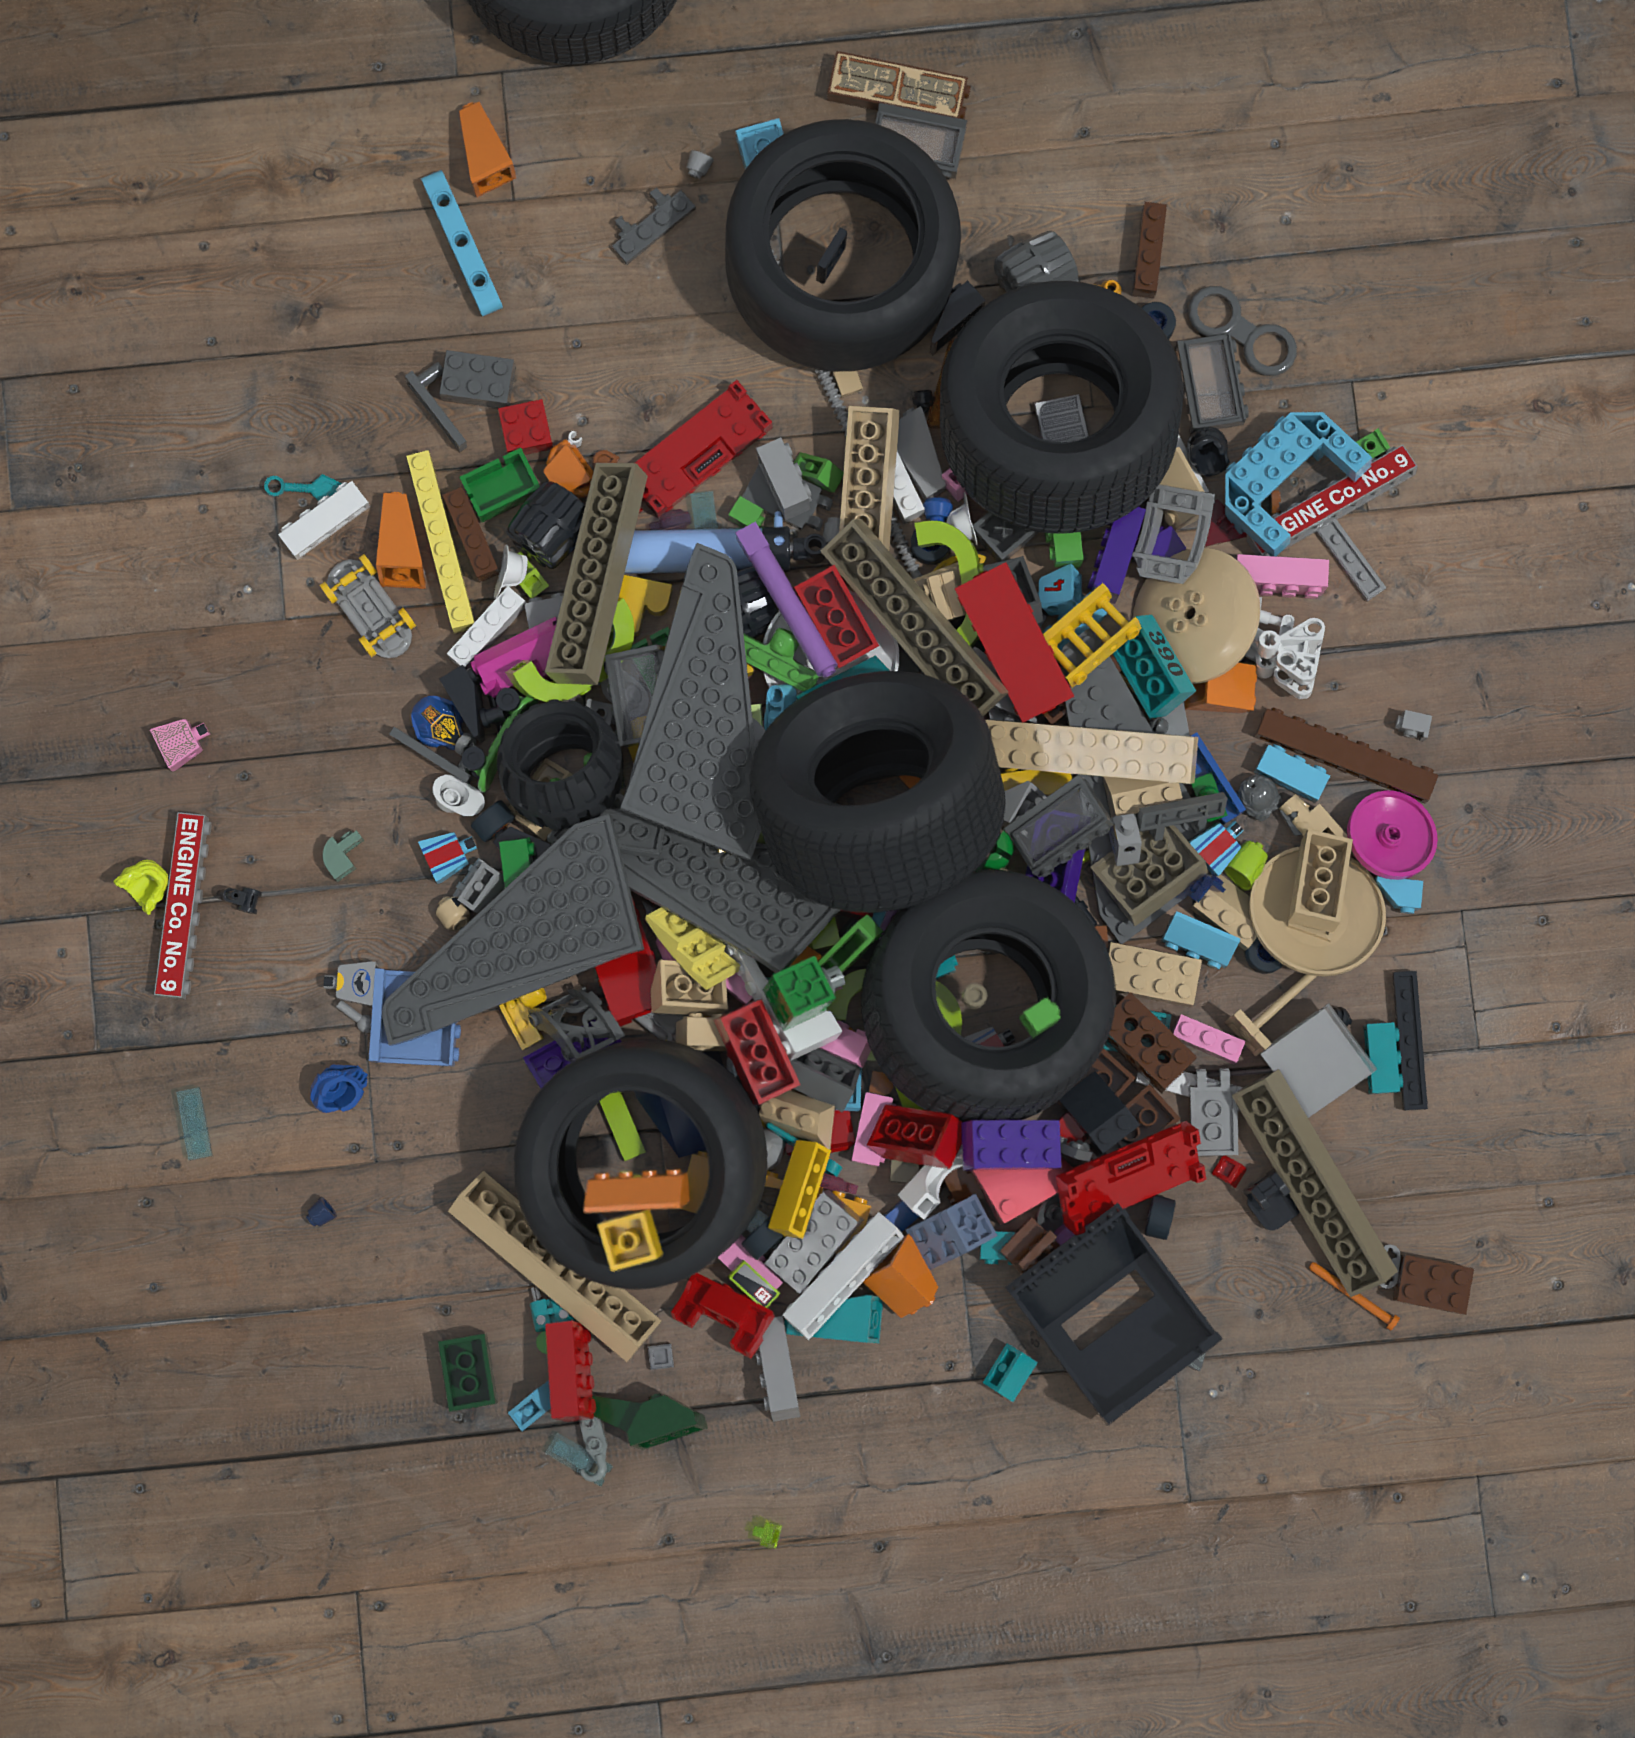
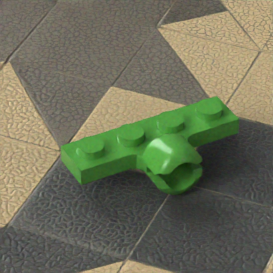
M784 628L776 629L768 644H763L744 634L747 663L803 692L815 686L819 678L816 672L793 658L799 643L791 631Z

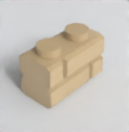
M953 571L925 579L926 584L922 585L924 593L930 597L931 601L948 621L965 616L963 605L961 606L957 599L958 595L954 589L957 587Z

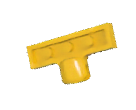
M544 988L499 1005L522 1050L544 1039L541 1032L536 1027H533L528 1019V1010L546 1001L547 996Z

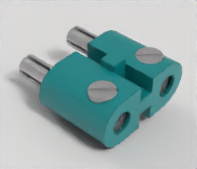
M538 1287L531 1288L534 1302L530 1303L535 1332L546 1331L545 1324L575 1321L574 1317L554 1300H541Z

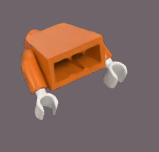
M571 431L568 440L564 439L551 448L544 474L549 479L548 482L552 481L563 486L578 498H587L593 470L577 449L582 444V437L577 441L572 440L577 435V432Z

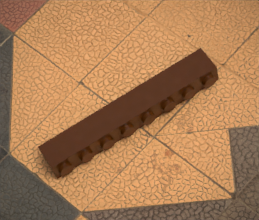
M1271 708V710H1265L1255 738L1278 745L1288 751L1391 791L1404 793L1419 802L1426 803L1430 800L1439 776L1433 773V769L1426 766H1421L1420 768L1412 765L1413 762L1406 758H1393L1390 752L1382 749L1375 751L1370 749V745L1365 742H1352L1344 734L1336 732L1334 735L1326 732L1327 728L1321 725H1308L1300 717L1293 716L1290 718L1285 716L1284 712L1280 709Z

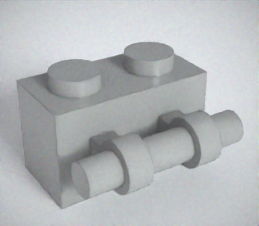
M480 858L476 860L474 865L471 864L467 869L469 872L463 881H459L456 885L457 889L452 895L453 897H459L458 901L477 914L505 889L503 874Z

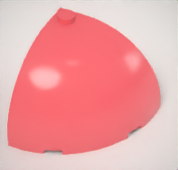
M1061 1156V1168L1051 1170L970 1171L985 1196L984 1198L999 1225H1002L1057 1194L1056 1175L1071 1170L1073 1167Z

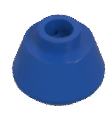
M928 498L923 503L926 519L930 521H946L953 509L951 501L945 498Z

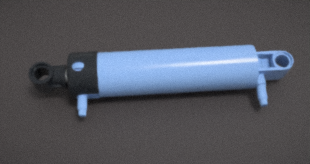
M780 511L775 512L774 527L760 528L783 572L790 571V556H794V560H807L813 564L821 563L826 558L821 552L826 546V540L820 534H810L806 538H793V542H790V528L783 526V518ZM743 528L635 530L624 574L686 573L687 565L696 543L728 555L735 563L737 571L752 567L753 565L749 562L736 540L735 532ZM816 546L819 547L820 550L812 551L810 550V548Z

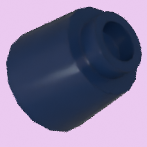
M320 1197L308 1209V1215H306V1218L314 1227L316 1225L322 1226L337 1217L334 1208L323 1197Z

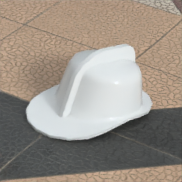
M964 492V505L952 511L946 523L959 529L977 545L975 531L970 520L966 492Z
M505 545L503 550L501 570L494 591V599L498 597L502 587L517 586L526 576L527 557L509 551L508 545Z
M443 775L434 781L432 787L433 794L441 810L463 816H474L483 810L485 805L484 796L475 787L453 775Z

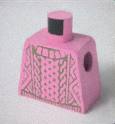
M187 719L150 730L168 768L172 772L201 753L203 749L198 740L210 735L204 722L192 728Z

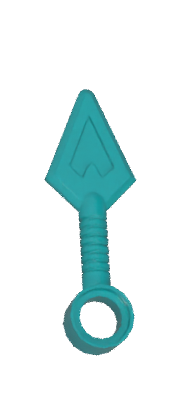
M324 474L320 475L311 484L287 483L278 476H270L265 481L264 488L273 497H278L284 492L290 491L308 492L319 501L327 495L330 497L337 492L336 488L342 483ZM273 480H278L281 483V489L277 493L271 492L268 487L269 483Z
M772 1123L766 1124L768 1129L793 1147L796 1140H799ZM828 1159L825 1173L833 1178H837L843 1168L835 1161Z

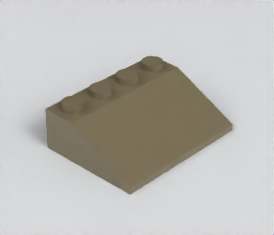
M1174 825L1165 827L1163 840L1154 841L1152 835L1149 834V830L1139 831L1142 843L1139 863L1116 866L1112 850L1090 867L1134 927L1208 873L1206 861Z

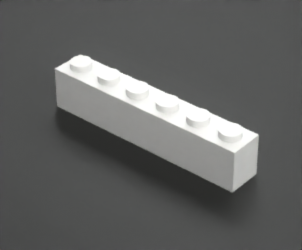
M878 1212L868 1220L866 1226L859 1234L852 1237L846 1248L837 1253L832 1263L819 1273L817 1279L803 1290L802 1295L787 1307L786 1312L783 1314L785 1319L809 1340L904 1238L903 1234L894 1224Z

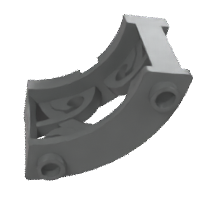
M576 985L568 989V995L541 1009L531 1008L528 1010V1019L531 1025L536 1027L538 1031L542 1030L548 1033L561 1047L563 1057L570 1061V1063L580 1057L600 1050L625 1036L611 1012H605L600 1007L602 1001L592 991L589 993L585 992L586 988L582 985ZM585 1011L582 1017L583 1027L561 1023L565 1012L580 1013ZM583 1037L588 1038L591 1048L579 1054L573 1043L579 1042L582 1049L584 1047ZM608 1037L607 1040L597 1045L594 1044L593 1038Z

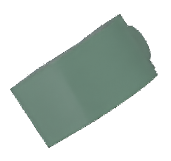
M357 830L344 834L340 838L341 842L339 843L331 837L324 846V864L337 882L356 869L346 854L365 841Z

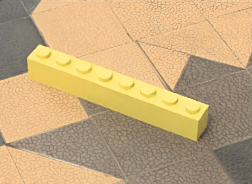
M429 450L408 455L406 457L451 627L454 634L464 632L475 623L433 461Z

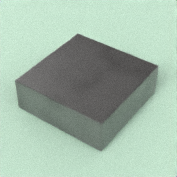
M671 1344L648 1346L650 1370L674 1367Z

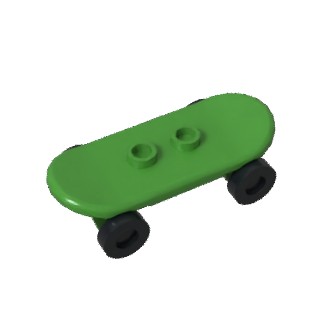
M504 688L498 692L496 703L501 710L507 712L508 717L489 748L488 756H485L484 752L477 747L466 749L462 755L464 766L471 770V774L476 779H479V791L486 792L492 784L497 772L498 748L505 729L510 727L513 719L518 714H523L529 710V707L538 704L539 700L527 696L525 698L520 697L512 688Z

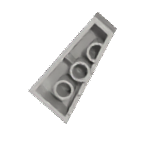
M779 1316L773 1319L763 1334V1342L759 1346L760 1351H756L758 1365H763L764 1371L763 1374H759L762 1388L766 1387L768 1396L763 1397L765 1410H770L773 1422L800 1417L783 1316Z

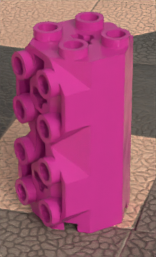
M555 616L474 656L471 666L476 674H480L483 681L480 685L485 695L489 694L496 698L498 692L504 688H512L518 691L505 672L522 660L532 661L542 678L545 680L551 679L545 673L558 617Z

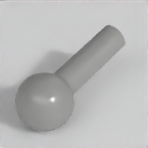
M340 1000L336 1008L357 1022V1027L361 1032L370 1033L372 1016L361 1015L347 1003Z

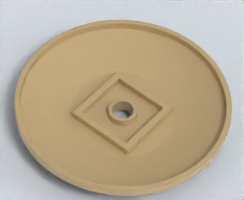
M1204 548L1197 568L1184 584L1147 578L1137 596L1133 618L1142 615H1153L1191 683H1203L1225 674L1245 656L1257 633L1260 620V598L1251 574L1238 560L1222 551ZM1191 549L1179 552L1170 558L1188 560ZM1195 608V616L1188 619L1187 612L1189 609Z
M1300 847L1291 848L1276 855L1265 864L1262 874L1254 881L1249 897V914L1252 927L1267 952L1288 968L1313 976L1343 974L1364 963L1380 943L1386 923L1384 899L1372 875L1359 862L1350 857L1341 919L1335 931L1331 933L1288 923Z

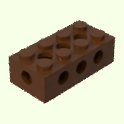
M1131 992L1115 1007L1114 1019L1107 1041L1162 1094L1196 1060L1197 1056ZM1125 1023H1131V1024H1133V1026L1135 1027V1030H1134V1031H1129V1030H1127V1029L1125 1028L1124 1024H1125ZM1141 1039L1149 1040L1151 1047L1143 1046ZM1158 1056H1165L1168 1059V1063H1161L1158 1060Z

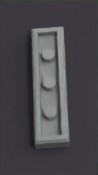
M1337 519L1316 531L1367 602L1386 589V586Z

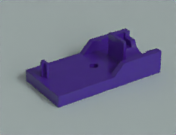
M583 1037L584 1047L582 1049L579 1042L573 1043L579 1054L591 1048L588 1038ZM608 1037L593 1038L594 1044L597 1045L607 1040ZM619 1039L613 1042L612 1044L620 1043L622 1041ZM555 1040L523 1057L527 1068L535 1078L540 1089L557 1072L570 1064V1061L563 1057L561 1047Z

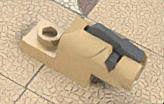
M1295 794L1279 808L1281 816L1294 836H1304L1306 831L1311 829L1320 832L1325 830L1328 834L1348 838L1347 834L1320 804L1311 811L1309 809L1310 806Z

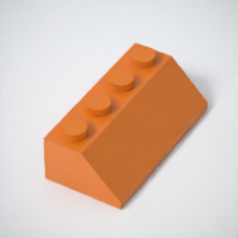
M667 1169L666 1173L657 1174L656 1170L642 1171V1175H633V1171L618 1172V1176H609V1172L595 1173V1177L589 1179L587 1183L584 1211L605 1212L681 1208L690 1201L688 1172L680 1173V1169Z

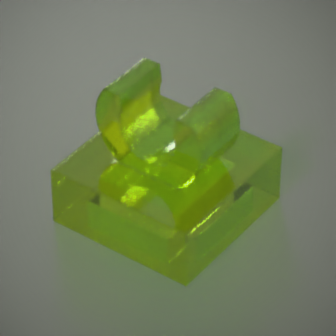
M766 1522L765 1527L755 1526L752 1535L761 1538L760 1546L776 1548L782 1525Z

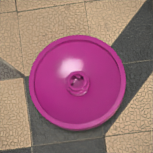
M1379 791L1370 794L1354 808L1348 820L1347 837L1353 839L1351 850L1361 865L1377 876L1392 880L1413 877L1421 872L1435 855L1438 841L1435 823L1426 808L1409 795L1397 791Z

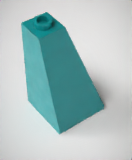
M871 1295L847 1299L812 1337L879 1344L883 1301L878 1296ZM786 1319L784 1320V1327L787 1329L786 1334L803 1336Z

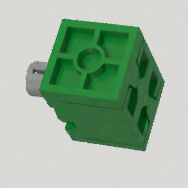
M813 956L772 975L762 990L782 1030L786 1031L824 1013L827 1007L830 1006V1003L836 999L834 995L835 989L845 985V980L837 965L825 970L823 967H820L816 957Z

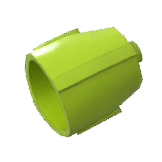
M1245 841L1241 845V849L1224 869L1227 876L1244 891L1252 888L1254 881L1262 874L1268 858L1267 853L1262 849L1263 845L1259 842Z

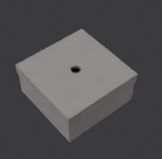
M1329 1003L1274 1040L1261 1053V1056L1272 1071L1280 1070L1308 1118L1377 1070Z

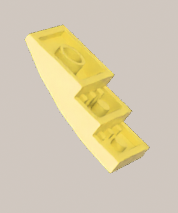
M662 907L646 915L645 920L668 952L704 989L708 990L739 972L740 964L724 952L726 944L718 938Z

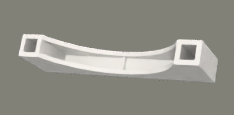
M723 942L726 944L724 952L740 964L739 972L736 974L741 976L744 981L747 993L753 997L754 1001L763 1000L790 1061L833 1042L839 1037L842 1030L831 1011H825L816 1017L783 1031L762 990L768 980L759 969L755 959Z

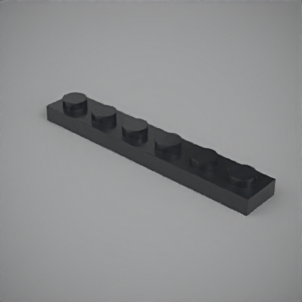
M1417 971L1393 972L1396 1027L1399 1029L1398 1051L1401 1053L1400 1074L1403 1076V1087L1401 1088L1403 1111L1428 1109Z

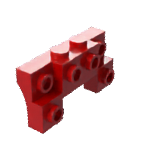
M699 1273L689 1278L682 1296L671 1311L674 1320L690 1328L694 1327L703 1314L737 1331L730 1341L731 1349L752 1359L763 1342L762 1336L775 1318L772 1310L754 1302L748 1295L744 1293L740 1295L734 1292L729 1285L719 1284Z

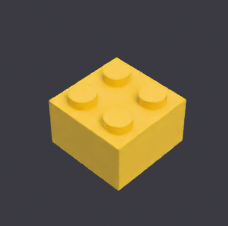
M650 1209L608 1219L598 1224L611 1271L654 1260L663 1255Z

